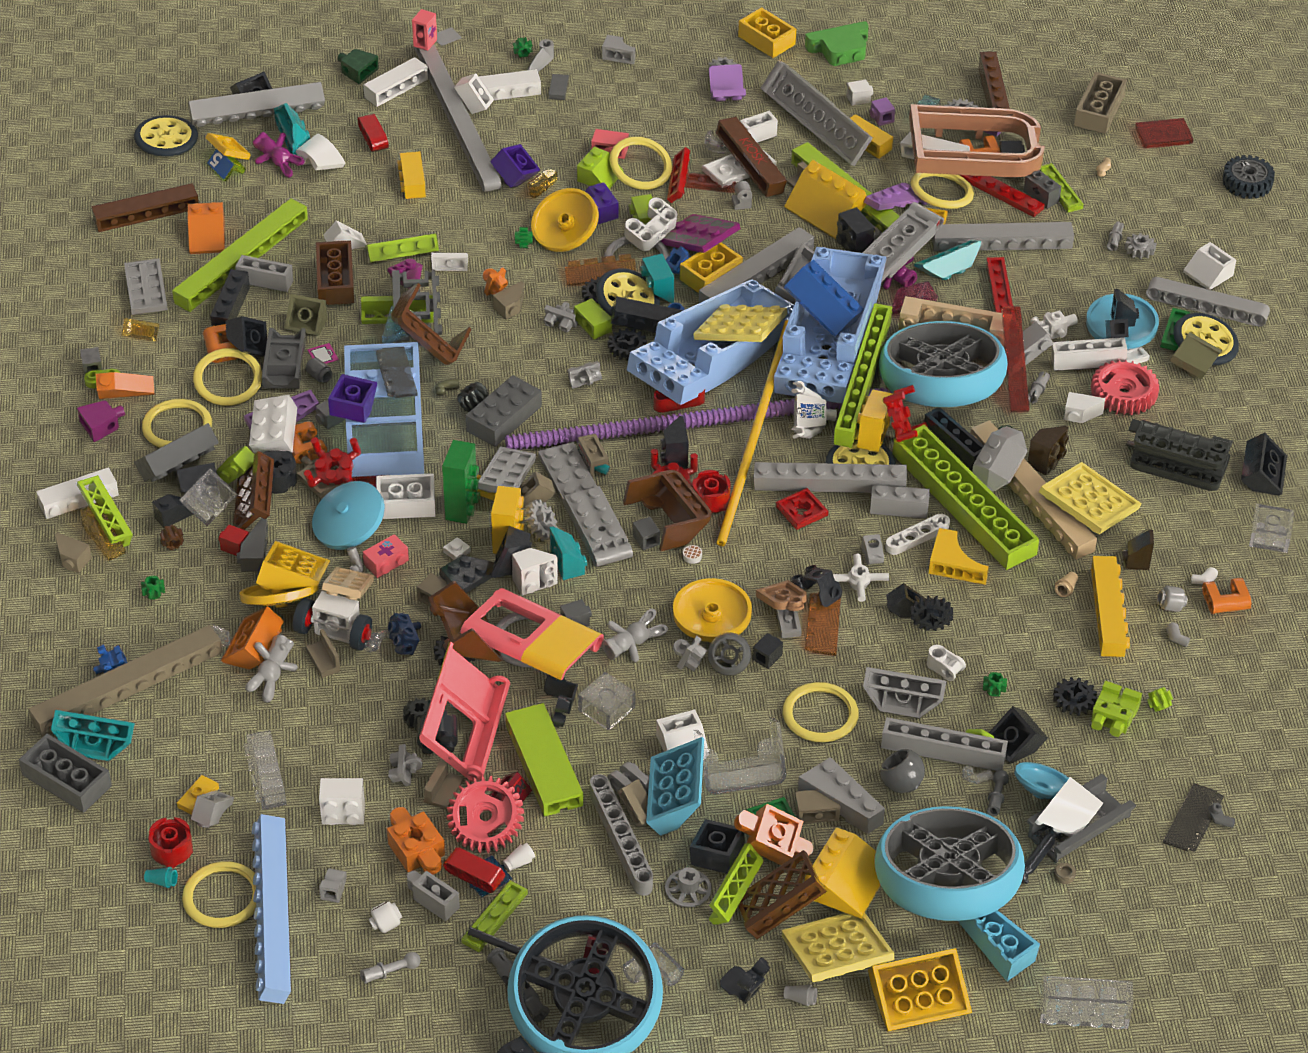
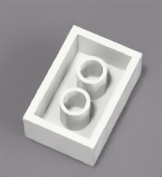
M290 395L254 400L249 446L254 454L258 451L262 453L265 451H290L293 453L297 406Z
M434 474L376 476L377 490L383 497L385 504L383 519L435 517Z

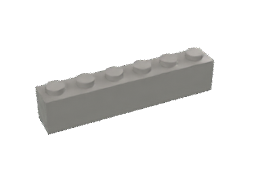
M886 717L881 748L893 751L909 749L919 756L997 771L1003 770L1008 741Z

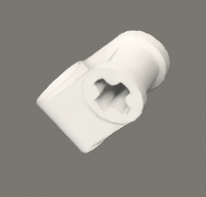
M933 645L929 648L927 666L944 679L953 681L956 678V674L966 668V664L961 657L953 654L943 646Z

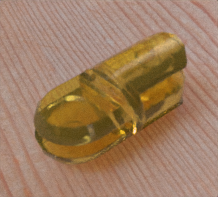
M546 169L528 182L530 197L537 198L555 184L558 180L557 171Z

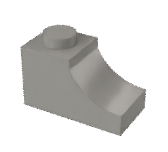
M607 35L602 45V59L634 65L635 47L625 44L623 37Z
M217 790L197 796L191 820L198 822L197 825L204 828L218 824L222 814L233 804L234 797Z

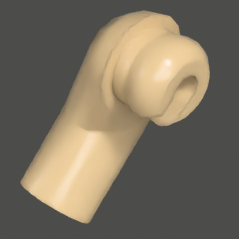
M1105 157L1103 162L1097 166L1096 171L1099 177H1104L1106 171L1111 168L1110 158Z

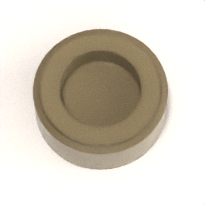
M1060 863L1056 866L1054 877L1059 883L1070 884L1075 880L1076 869L1073 865Z

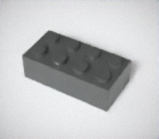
M512 375L466 415V431L496 447L505 439L506 435H510L542 407V390Z
M209 423L134 461V464L144 482L148 480L154 482L183 467V465L215 450L214 445L218 444L219 441Z
M49 734L41 738L19 759L21 773L24 777L83 813L112 787L109 770Z

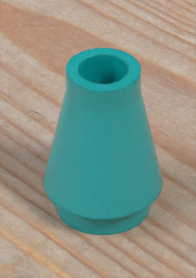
M172 867L146 870L144 880L145 882L170 888L177 884L178 873Z

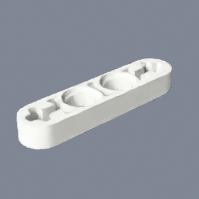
M937 514L890 536L886 540V551L889 554L897 555L936 537L939 528L949 529L950 518L945 514ZM926 528L929 529L930 532L924 533L921 531V529ZM906 536H913L915 539H914V540H908V539H906L905 537H906Z

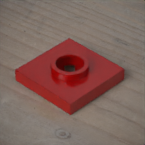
M808 488L777 501L775 506L796 530L828 516L829 512ZM805 509L807 511L803 512V515L798 514L797 510Z

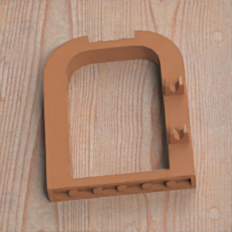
M910 105L909 124L916 173L1024 177L1033 174L1034 171H1038L1042 166L1045 146H1040V143H1038L1041 126L1035 118L1024 112L1003 108ZM921 128L934 129L935 137L942 138L943 129L974 130L975 139H982L983 131L1015 133L1024 138L1027 152L1015 154L923 149Z

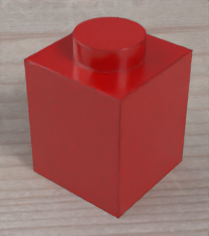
M228 525L219 534L218 540L221 551L237 556V552H240L241 544L249 535V532Z

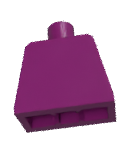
M105 400L77 408L79 422L93 442L118 430V418L125 416L122 405L111 408Z

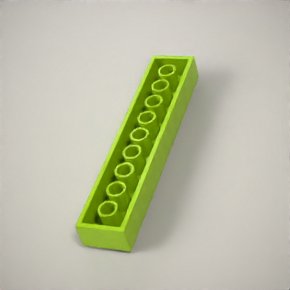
M925 425L916 428L918 437L897 442L894 438V457L902 465H907V470L926 489H930L929 492L1006 570L1037 555L1039 538Z

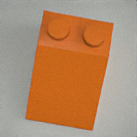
M223 202L188 204L190 254L220 253L225 249Z

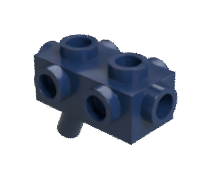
M394 613L389 618L390 621L387 626L390 633L389 638L395 646L394 650L400 655H413L420 641L416 630L421 629V623L419 621L412 623L409 614Z

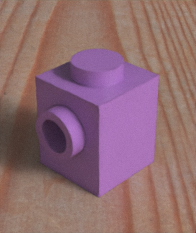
M887 97L871 102L870 116L874 118L879 126L894 122L895 108Z

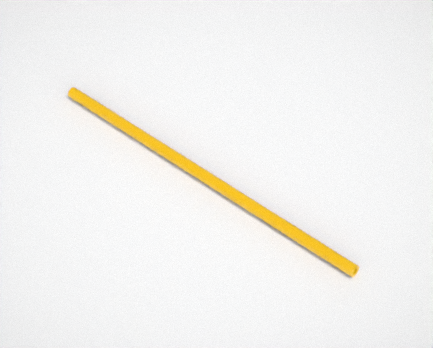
M789 320L784 322L717 538L716 543L719 546H725L774 389V375L783 354V334Z

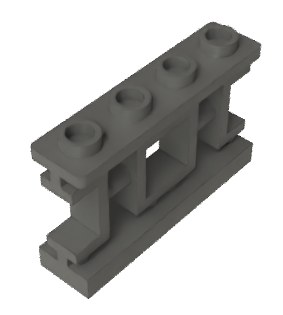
M392 270L394 308L400 298V281H403L404 288H410L417 283L421 285L420 287H429L428 280H432L433 299H429V292H420V288L414 300H426V311L412 313L422 320L430 319V312H434V332L442 335V325L438 324V319H441V308H437V302H440V292H436V286H439V275L435 276V270H432V272L424 271L425 279L407 280L406 272L399 273V270ZM394 324L395 343H402V340L410 341L409 336L406 333H402V330Z

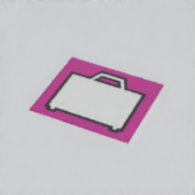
M330 343L307 349L312 359L318 358L325 364L339 360Z

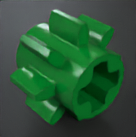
M526 37L517 38L516 42L513 43L514 54H518L519 58L528 57L530 52H533L531 40L527 41Z
M519 227V231H515V244H519V248H528V244H533L532 231H528V227Z
M157 576L146 577L145 582H141L142 595H147L150 600L160 598L161 593H165L164 580H159Z
M990 672L988 677L984 676L982 690L987 691L989 696L999 697L1001 692L1006 693L1007 678H1003L1001 673Z

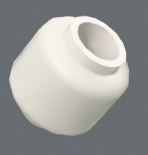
M385 901L371 909L372 917L369 918V921L374 930L379 928L382 933H386L400 925L402 915L395 902L391 904V902Z

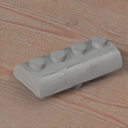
M801 243L775 289V294L795 305L796 299L783 287L803 266L811 262L814 251L807 247L805 243Z

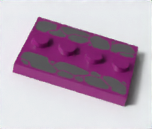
M692 214L684 220L677 222L676 227L660 242L667 246L677 248L682 246L686 250L705 253L741 228L738 222Z

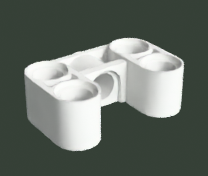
M657 197L649 201L648 217L652 219L644 225L638 219L630 218L625 223V238L642 251H649L676 227L677 211Z

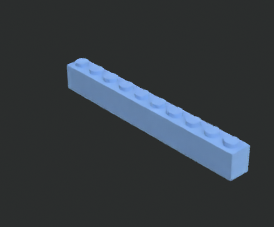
M261 814L257 822H254L252 826V834L255 837L252 844V851H255L253 868H255L253 885H256L253 901L256 902L254 920H257L254 937H257L255 955H257L258 959L255 965V972L258 973L255 989L258 991V999L260 1001L284 1004L291 992L285 818Z

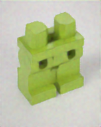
M1105 681L1093 708L1091 728L1098 731L1102 730L1103 726L1110 728L1109 733L1115 737H1119L1122 733L1126 734L1132 719L1140 707L1142 693L1125 687L1121 695L1122 686Z

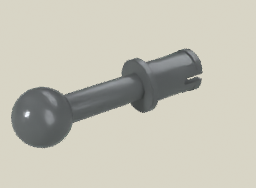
M997 770L993 774L995 787L994 791L988 795L989 804L987 808V813L990 816H997L999 814L1001 804L1005 800L1002 790L1003 785H1006L1009 781V775L1004 770Z

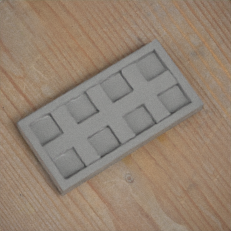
M160 259L124 263L132 315L168 310Z
M500 446L478 482V489L489 493H496L498 486L519 488L534 464L536 454Z

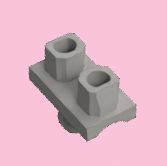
M564 302L562 306L557 304L556 308L549 305L545 306L546 315L543 321L546 326L553 327L555 322L558 321L560 322L558 327L563 332L568 333L571 327L576 328L578 322L575 321L574 310L570 309L568 302Z
M598 361L585 363L583 366L567 370L571 388L585 384L589 386L593 382L602 379L600 362Z
M696 636L691 646L683 639L675 641L673 650L677 655L682 656L677 665L680 670L686 666L694 672L701 663V659L707 650L699 645L700 637Z
M405 744L399 745V752L390 754L391 765L398 767L390 769L388 776L392 783L402 781L404 786L411 785L412 773L422 768L423 761L417 757V754L408 753Z

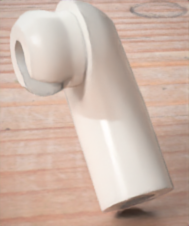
M1209 567L1202 575L1192 574L1191 584H1203L1204 582L1214 581L1218 575L1217 569Z

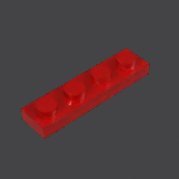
M686 147L674 156L667 200L671 203L682 198L684 195L687 168L690 161V150Z

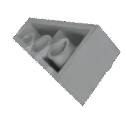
M831 757L799 776L798 792L817 790L840 804V815L845 818V821L866 834L883 825L885 808Z

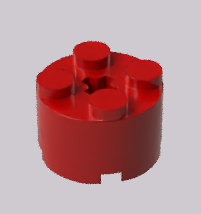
M716 470L700 472L698 477L693 479L692 488L712 513L726 511L730 500V479L725 474L724 476L719 474V471Z
M166 817L157 820L150 827L148 836L151 856L157 863L175 868L177 865L185 862L193 853L190 827L183 819L174 817V819L167 820Z

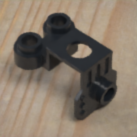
M816 565L806 567L805 576L798 574L791 578V582L801 589H809L817 583L820 589L818 596L821 605L825 607L840 599L843 593L840 583L834 579L832 570L818 568Z
M547 675L544 692L547 695L558 698L552 722L554 727H564L567 715H563V713L570 714L578 684L569 682L565 678L559 680L551 675Z
M761 957L747 972L740 966H734L720 979V987L729 995H736L746 1004L761 989L765 981L764 976L771 968L768 965L769 962Z

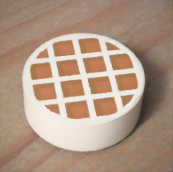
M695 545L685 547L683 550L684 561L690 564L700 562L702 559L701 548Z

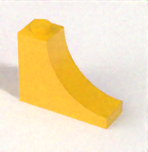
M939 528L930 558L928 574L986 585L989 566L975 562L961 550L957 539L958 531Z

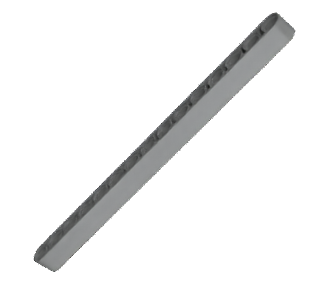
M433 44L428 51L414 47L419 60L428 67L429 81L483 192L501 189L499 175L490 162L491 159L459 94L454 88L455 85L435 45Z

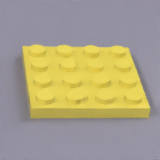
M720 305L693 333L694 340L763 342L788 315L787 308H780V306L763 307L762 305L747 307L746 305Z
M1083 462L1044 484L1039 490V493L1045 496L1047 500L1058 505L1063 511H1066L1075 517L1077 521L1082 522L1099 535L1139 510L1142 504Z
M843 913L782 930V938L812 983L895 960L893 950L866 913L862 919Z

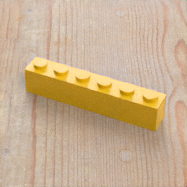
M1093 556L1091 577L1101 656L1125 657L1126 649L1130 647V638L1126 637L1128 623L1124 622V619H1126V608L1122 607L1124 604V593L1120 592L1122 590V579H1119L1121 567L1120 564H1117L1116 556Z

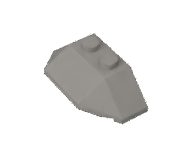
M1007 426L992 432L975 460L972 472L992 492L1010 483L1028 452L1023 433Z
M866 667L863 688L880 712L921 718L943 702L947 681Z

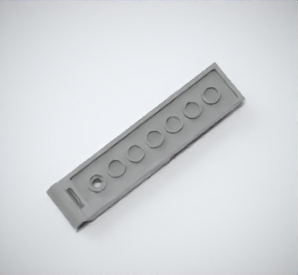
M780 60L777 61L761 86L764 92L850 165H856L873 137L834 106L832 101Z
M913 202L863 252L865 254L886 256L882 281L886 277L890 279L936 234V230L942 227L944 218Z
M574 442L538 451V457L550 480H552L553 486L583 541L594 566L599 567L632 558L633 551L628 538L601 487L597 486Z

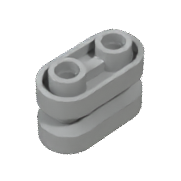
M626 762L620 766V772L614 770L607 776L612 788L616 792L639 779L648 794L649 775H645L639 770L635 763Z

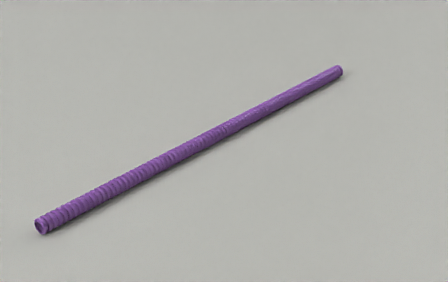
M882 387L880 388V390L878 388L874 389L878 391L892 393L887 387L885 389ZM787 399L785 402L783 400L779 402L774 401V403L769 402L765 419L768 416L773 418V416L779 417V415L783 417L785 414L787 416H790V414L794 415V399L790 401ZM826 401V409H841L843 403ZM759 403L757 405L751 404V406L746 405L745 407L743 405H740V407L734 406V408L729 407L728 409L724 407L723 410L717 408V410L712 409L711 411L708 409L706 412L701 410L699 413L698 411L694 413L689 412V414L685 412L683 415L681 413L677 415L672 414V416L666 415V417L661 415L660 418L655 416V418L649 417V419L645 417L643 420L641 418H638V420L632 419V421L626 420V422L621 420L620 423L618 421H615V423L609 422V424L604 423L603 425L598 423L597 426L592 424V426L586 425V427L582 425L580 428L578 426H575V428L569 427V429L563 428V430L558 428L557 431L555 429H552V431L546 430V432L540 431V433L535 431L534 434L532 432H529V434L523 433V435L519 433L517 436L512 434L510 437L506 435L505 444L506 448L515 450L519 448V450H522V448L528 449V447L532 449L534 446L539 448L541 445L542 447H545V445L551 446V444L555 446L557 443L562 445L564 442L565 444L574 441L578 443V437L595 433L602 440L604 437L605 439L609 437L614 438V436L618 438L620 435L625 437L627 434L631 436L632 434L637 435V433L641 435L643 432L645 434L649 432L654 433V431L660 432V430L664 432L679 416L684 417L686 429L688 427L694 428V426L700 427V425L704 427L706 424L708 426H711V424L717 425V423L722 424L723 422L728 424L729 421L730 423H734V421L739 422L740 420L743 422L745 419L750 421L755 419Z

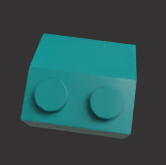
M663 254L642 258L640 271L642 276L646 277L648 288L651 287L653 293L660 298L674 303V275Z
M554 526L550 527V554L557 556V569L562 579L567 580L585 575L587 559L585 555L581 554L578 541L575 542L571 534Z

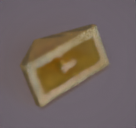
M124 318L121 336L157 342L160 324Z

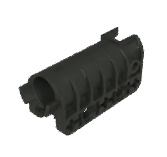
M1132 419L1128 431L1136 434L1134 441L1128 440L1126 444L1127 447L1134 448L1130 461L1131 468L1208 491L1219 489L1231 456L1229 450L1234 440L1213 436L1210 439L1199 434L1196 435L1174 429L1173 427L1163 426L1159 423L1148 422L1144 419L1141 421ZM1153 465H1160L1162 468H1157ZM1189 475H1196L1198 478H1193Z

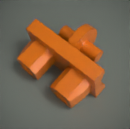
M501 268L498 273L494 269H486L483 272V279L487 282L484 290L486 296L494 295L504 290L508 285L504 268Z

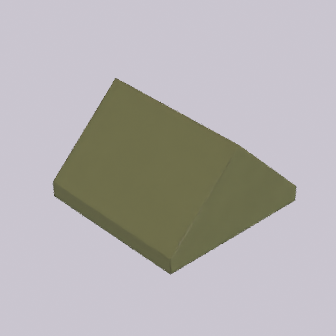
M291 294L284 329L299 332L301 328H305L307 334L319 336L327 321L326 300Z

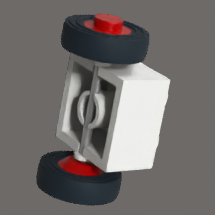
M321 591L316 601L307 598L301 599L293 617V630L295 632L307 634L314 623L315 634L320 635V630L324 629L328 638L349 643L350 647L356 650H363L371 636L372 618L359 613V601L340 595H329L325 591Z

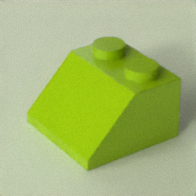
M593 147L577 165V182L588 186L604 182L610 189L618 180L610 166V153Z

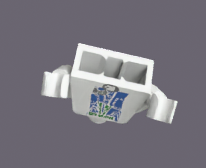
M802 381L793 382L797 388L792 389V393H799L794 398V427L791 430H794L796 434L793 435V438L810 439L821 433L822 429L826 426V420L836 421L837 411L826 409V400L805 387Z

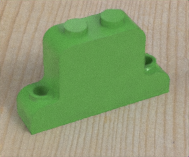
M866 21L805 33V48L810 53H823L828 63L833 66L864 60L869 25Z

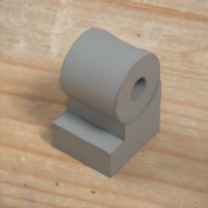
M746 181L736 183L734 187L736 195H732L734 209L752 208V192L749 183Z
M880 534L863 536L861 548L865 554L867 565L884 563ZM871 540L876 541L875 543H868Z
M330 868L327 870L325 879L322 880L319 886L321 900L340 902L347 878L346 871ZM327 891L335 892L336 895H329Z

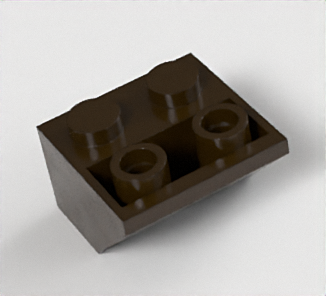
M1058 426L1039 429L1030 440L1028 463L1034 470L1047 475L1056 468L1058 461L1065 457L1067 453L1066 444L1069 440V427Z

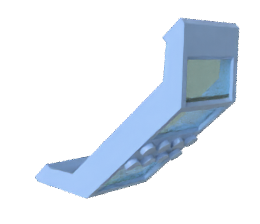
M418 342L344 346L345 375L377 382L372 411L366 422L361 423L346 419L347 454L353 451L350 444L351 438L357 439L361 449V454L352 460L354 464L351 475L353 481L377 480L376 476L424 474Z

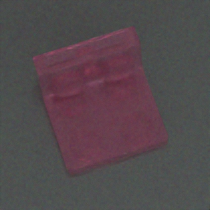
M929 281L898 289L892 304V315L901 312L905 296L936 302L938 296Z

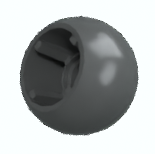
M726 632L720 634L709 645V663L716 672L722 675H737L743 672L750 663V645L744 637L737 633ZM727 641H735L742 647L736 649L734 646L728 645ZM723 643L725 647L721 650V656H716L718 646ZM728 649L735 651V658L732 660H727L724 656L725 651ZM743 652V658L736 666L735 662L739 658V653ZM723 660L725 663L731 664L732 668H725L717 661Z
M901 749L892 753L882 762L880 775L884 785L891 791L909 793L920 786L925 776V766L917 753L909 749Z

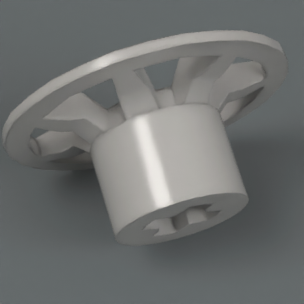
M684 868L672 873L665 883V892L673 903L683 907H695L703 904L709 898L711 883L707 876L694 868ZM672 880L676 884H678L675 887L669 888V884ZM704 881L707 885V890L699 886ZM681 891V895L678 900L675 899L671 894ZM695 892L706 895L698 901ZM686 895H690L693 903L683 902Z

